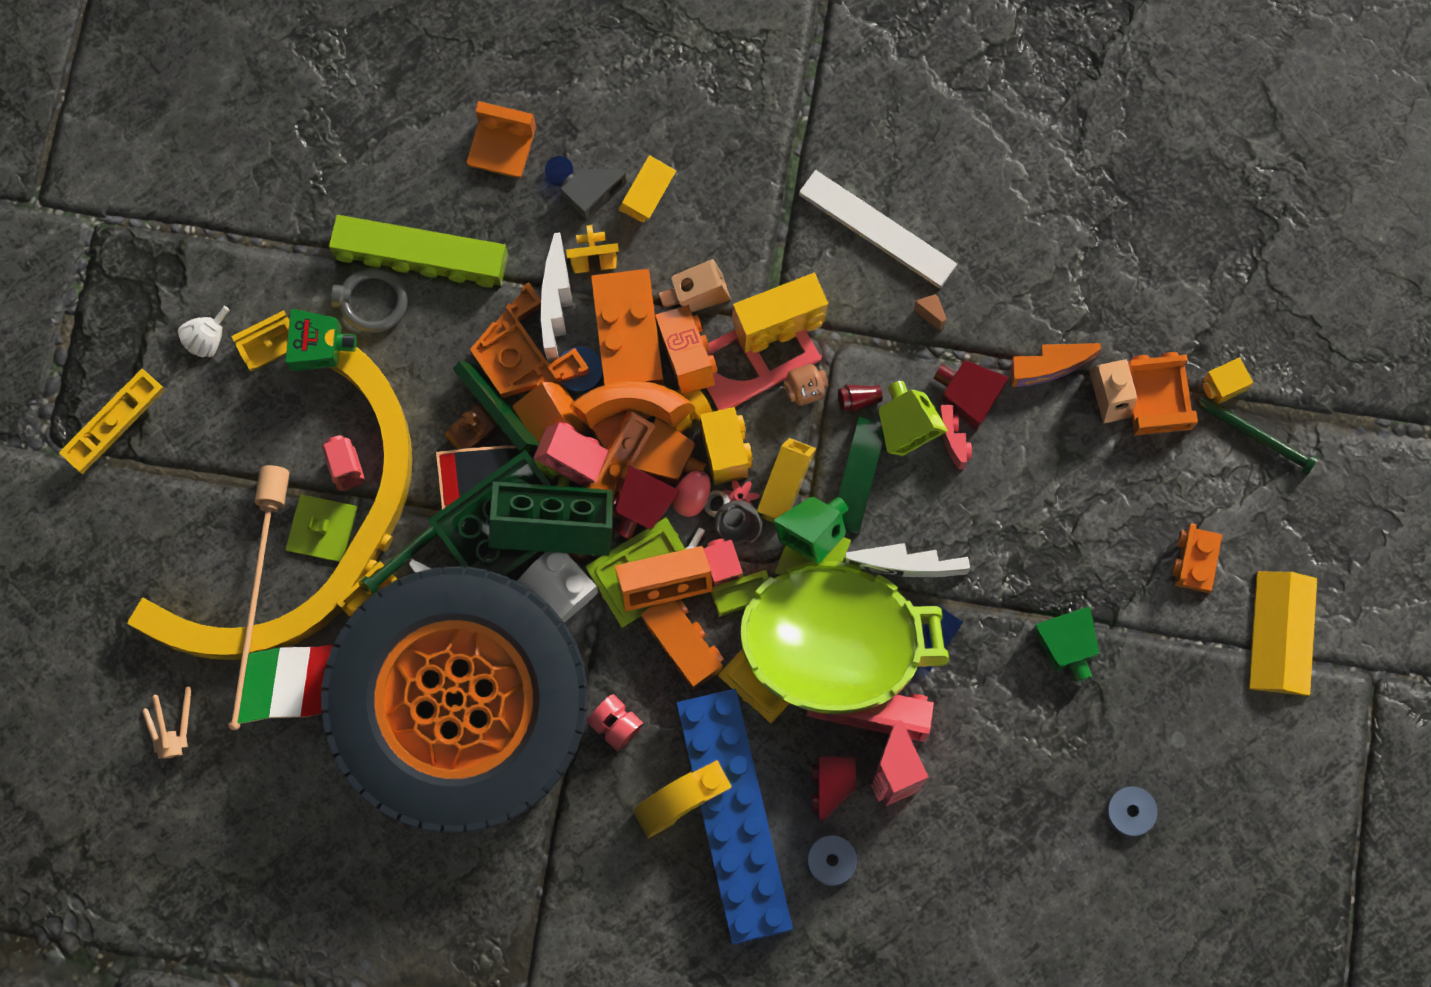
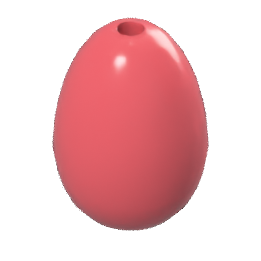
M691 472L677 484L675 489L679 490V493L672 502L675 511L682 516L692 517L703 510L711 490L710 478L705 472Z

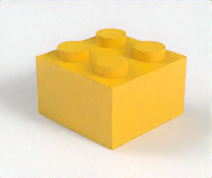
M735 407L701 414V434L713 484L719 485L732 482L733 480L748 478V468H753V457L750 444H744L743 440H746L743 416H737Z

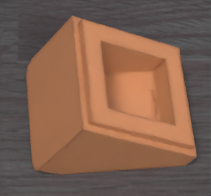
M934 294L917 300L914 306L915 312L939 331L943 330L946 316L938 295Z

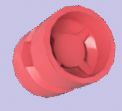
M612 694L592 712L586 722L598 734H606L605 741L618 752L635 737L644 723L633 712L626 713V706ZM616 716L618 720L611 726L609 722Z

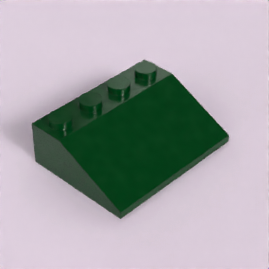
M526 450L428 520L461 567L488 570L507 577L541 552L488 548L493 482L552 486Z

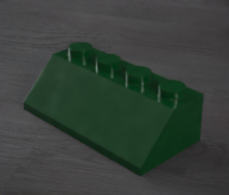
M493 482L488 548L609 556L612 534L613 490Z

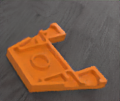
M529 282L521 288V293L512 304L509 303L506 306L507 310L501 317L488 327L470 349L472 355L502 398L533 390L542 382H562L590 373L589 367L575 348L554 362L548 363L525 331L520 321L541 308V299Z

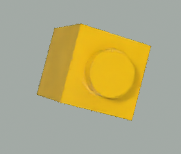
M1239 357L1209 371L1203 379V388L1208 398H1213L1216 404H1220L1248 391L1254 382Z

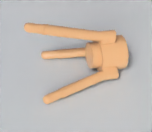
M189 686L185 688L179 737H177L176 731L166 732L158 695H153L152 697L159 729L158 735L148 709H143L145 722L153 741L154 753H157L158 759L181 756L182 748L188 747L186 734L191 700V687Z

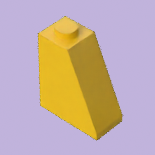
M791 438L781 446L757 512L763 514L762 518L774 523V519L792 509L816 448Z

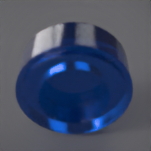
M563 156L551 158L545 165L547 180L552 185L562 186L563 181L569 175L574 174L571 161Z

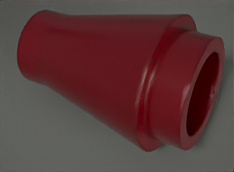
M844 385V388H839L837 392L838 403L842 412L848 411L852 413L872 404L880 403L883 400L882 390L879 385Z

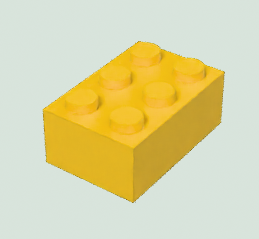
M814 272L734 303L732 325L744 352L752 350L753 353H757L768 348L769 343L777 340L786 342L794 338L797 332L805 329L807 332H811L820 328L823 325L822 323L825 322L829 303Z

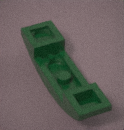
M863 417L858 418L838 495L848 506V511L842 515L846 532L856 535L860 533L884 439L881 422Z

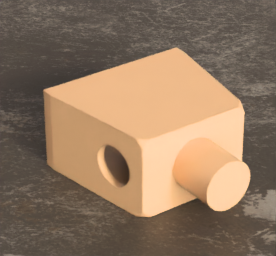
M714 259L673 275L671 279L674 288L659 293L665 309L678 304L682 307L689 305L691 312L731 301L723 274Z
M1127 360L1101 364L1090 370L1089 373L1103 424L1132 418L1137 402V394ZM1119 404H1122V406H1123V407L1115 408V407H1116L1117 405H1119Z

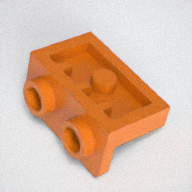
M1192 523L1188 525L1185 531H1180L1177 547L1182 549L1180 559H1175L1172 568V576H1176L1174 586L1205 593L1212 591L1223 534L1196 529V524Z

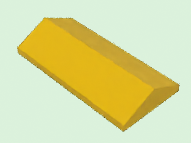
M1256 572L1249 689L1310 696L1317 578L1294 572Z

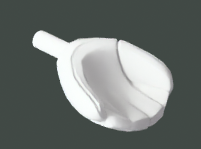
M224 306L215 319L198 317L182 324L177 332L184 348L199 357L214 356L222 337L223 327L220 323L230 310Z

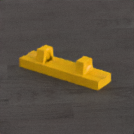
M142 368L74 436L59 454L83 474L165 389Z

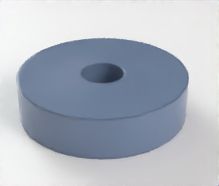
M1125 787L1117 791L1108 802V820L1111 826L1122 835L1130 837L1142 835L1153 827L1157 819L1158 810L1156 802L1151 794L1142 788ZM1129 806L1136 808V817L1128 815L1127 808Z
M832 835L820 838L809 851V871L818 882L824 885H840L846 882L856 869V852L853 846L842 837ZM828 856H836L838 864L836 866L828 865L826 861Z

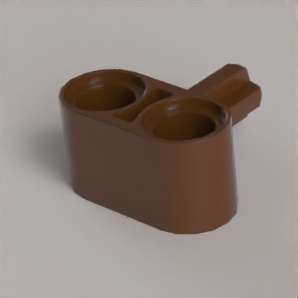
M479 403L468 413L465 412L462 415L463 417L446 431L444 437L455 450L480 448L502 429Z

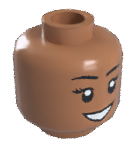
M806 364L788 371L787 379L783 380L784 389L789 401H795L799 406L823 399L825 394L824 388L829 386L824 370L818 371L813 364Z

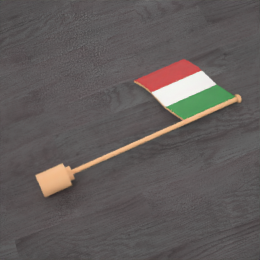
M266 465L260 467L255 504L260 506L262 511H265L232 722L228 723L231 730L239 729L240 724L268 718H300L322 714L321 688L325 666L333 644L320 647H280L249 653L271 512H277L278 509L283 508L286 499L290 472L279 466Z

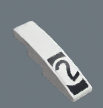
M905 543L846 552L845 563L861 566V569L876 573L904 577L966 575L970 570L968 557L938 561L937 550L907 554Z

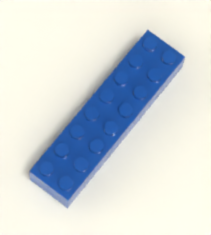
M732 689L677 702L692 773L718 760L732 786L730 790L700 805L732 945L791 932L793 927L737 691Z

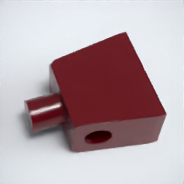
M964 360L957 372L942 364L933 379L947 387L941 401L945 405H953V412L958 414L961 419L977 431L1006 386L1009 377Z
M623 464L613 495L612 508L613 512L622 517L614 532L627 539H631L638 524L647 529H653L676 498L679 490L631 465Z

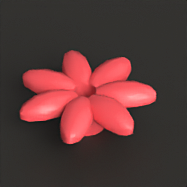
M733 480V491L723 490L728 495L730 502L742 500L753 506L750 501L760 497L758 493H749L752 486L750 481L745 483L741 489L740 484Z

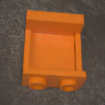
M1177 352L1164 353L1161 357L1149 358V355H1138L1128 361L1137 394V402L1132 416L1134 436L1192 430L1198 423L1197 413L1192 411L1185 369V364L1188 361L1187 355H1178Z

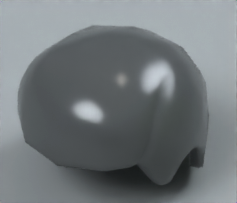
M736 500L728 502L718 509L715 515V528L721 538L726 541L732 540L733 545L741 542H749L751 544L755 542L762 532V521L754 506L748 502Z

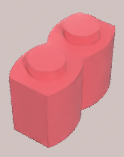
M334 436L326 440V443L322 446V451L331 480L336 484L339 491H346L364 485L366 482L351 440L343 436Z

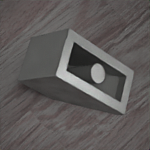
M581 169L578 173L569 175L563 181L561 188L562 199L584 220L588 221L627 183L626 173L622 169Z

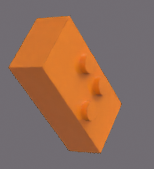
M649 269L592 275L604 385L620 381H645L664 386Z

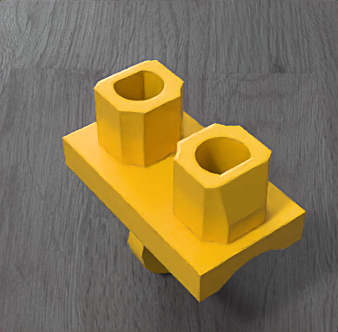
M587 225V234L576 235L577 244L589 243V247L566 250L567 258L571 260L574 273L589 272L588 256L599 254L601 270L616 268V252H619L618 243L595 246L596 241H604L606 239L605 232L593 233L592 225Z

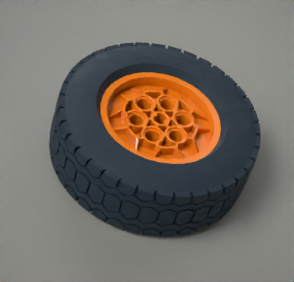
M439 567L419 571L390 583L372 595L354 612L336 638L325 666L321 688V712L326 739L336 763L354 789L379 811L397 821L419 829L445 833L471 832L499 825L529 810L545 797L564 775L576 754L584 732L588 710V684L584 663L576 641L564 621L548 603L527 587L503 575L471 567ZM462 659L468 663L469 671L466 676L458 677L453 673L452 666L456 660ZM429 670H434L440 677L439 684L435 688H429L424 684V674ZM481 679H487L493 685V691L488 697H482L476 691V685ZM458 691L461 692L463 695L462 705L455 704L450 706L447 701L449 692L453 694ZM423 701H429L434 706V714L428 719L421 717L418 713V706ZM475 710H482L486 713L488 720L484 727L480 728L472 724L471 715ZM446 721H452L457 724L458 733L454 738H447L442 733V725Z

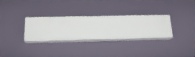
M817 170L814 171L799 191V196L939 289H941L957 267L956 262Z

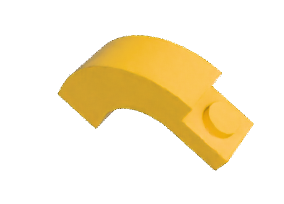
M718 760L660 789L641 802L633 810V813L648 839L673 826L680 817L730 790L732 786Z

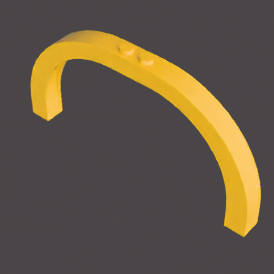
M356 347L355 352L340 351L338 365L328 368L350 381L365 396L376 414L384 447V465L380 488L366 519L331 577L318 592L293 611L266 623L253 625L249 653L280 647H292L324 628L342 611V608L336 601L378 564L376 560L381 551L386 552L393 540L391 534L401 517L411 482V438L402 407L388 380L375 363L358 347ZM143 597L127 622L128 625L148 637L183 653L209 659H242L247 627L219 628L197 624L174 615Z

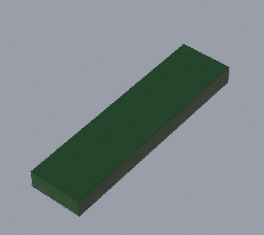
M459 361L453 367L454 372L515 447L522 452L526 450L528 453H536L539 442L523 425L518 416L477 366Z

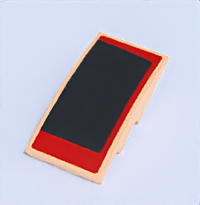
M515 445L436 452L442 509L515 458L522 451H519ZM528 453L533 460L535 453ZM556 475L553 481H549L552 486H556L560 476Z

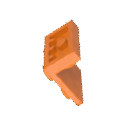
M478 101L475 111L478 125L467 158V165L520 179L523 175L536 131L534 114Z

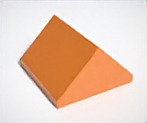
M542 382L512 406L514 413L539 443L545 429L559 422L573 426L575 432L582 436L591 433V429L571 410L570 404L574 400L561 382Z

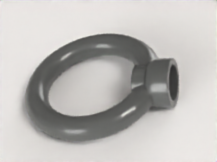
M370 267L358 270L350 275L343 285H333L331 307L339 308L343 318L352 327L363 332L379 333L391 329L400 322L407 309L408 294L403 282L394 273L386 269ZM379 279L385 281L393 288L396 294V306L387 318L374 322L366 321L359 318L351 308L352 291L362 281Z

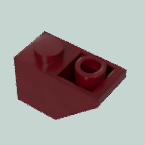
M819 757L818 765H812V783H818V795H812V813H818V821H825L854 792L856 788V757Z

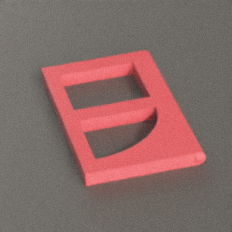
M735 329L708 343L710 351L707 352V355L735 341H738L742 348ZM806 330L795 333V339L804 353L769 371L759 352L753 353L752 350L746 352L745 355L758 376L755 379L737 381L723 377L716 372L713 373L715 385L705 389L716 406L717 411L736 407L783 382V380L787 379L788 371L806 364L815 365L821 362L822 356L817 351Z

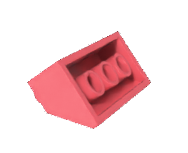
M896 694L888 701L864 711L846 714H827L808 710L806 717L889 735L895 722L902 720L910 739L925 742L930 733L934 703L928 702V697L920 694H910V697Z
M902 720L896 721L890 732L873 777V784L871 785L877 801L883 800L885 806L919 792L928 778Z

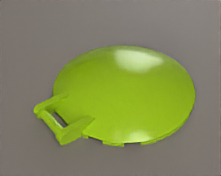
M822 561L819 564L808 562L787 568L786 573L774 579L772 577L769 578L755 591V596L749 605L746 606L742 617V650L756 678L769 691L782 700L814 712L846 714L876 707L898 694L909 683L917 667L946 665L949 662L948 651L944 649L940 623L943 616L940 607H913L912 603L906 601L897 591L898 587L880 574L874 576L862 571L861 566L845 562ZM921 624H929L932 644L930 649H925Z

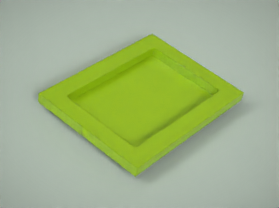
M667 517L657 522L653 529H646L611 550L609 556H601L585 566L621 628L639 618L640 614L651 606L625 612L617 587L615 566L685 550L678 533L674 531Z

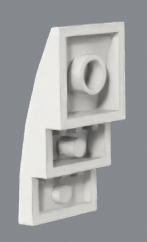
M554 233L546 260L541 291V328L543 347L548 363H552L559 358L555 337L566 335L562 308L573 306L560 233Z

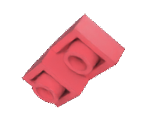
M941 405L938 414L948 432L942 434L945 447L956 467L964 469L967 460L972 458L971 442H966V433H954L959 430L958 414H953V405Z

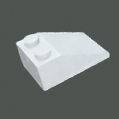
M545 552L516 581L532 590L548 603L564 623L598 594L597 586L567 553Z

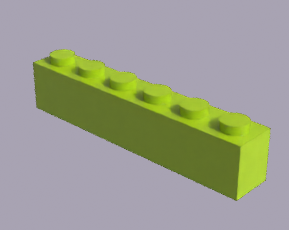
M336 215L329 244L333 256L342 262L351 263L353 260L362 261L370 267L390 266L393 270L402 273L413 270L431 278L441 275L459 283L469 280L487 288H492L493 285L502 286L508 259L506 244Z

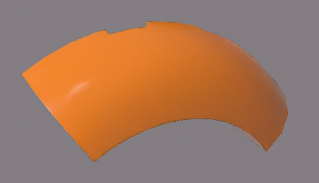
M620 381L603 385L585 393L570 404L571 410L590 429L599 422L609 417L623 414V411L638 410L642 411L643 414L655 416L674 428L695 409V406L676 391L645 381Z

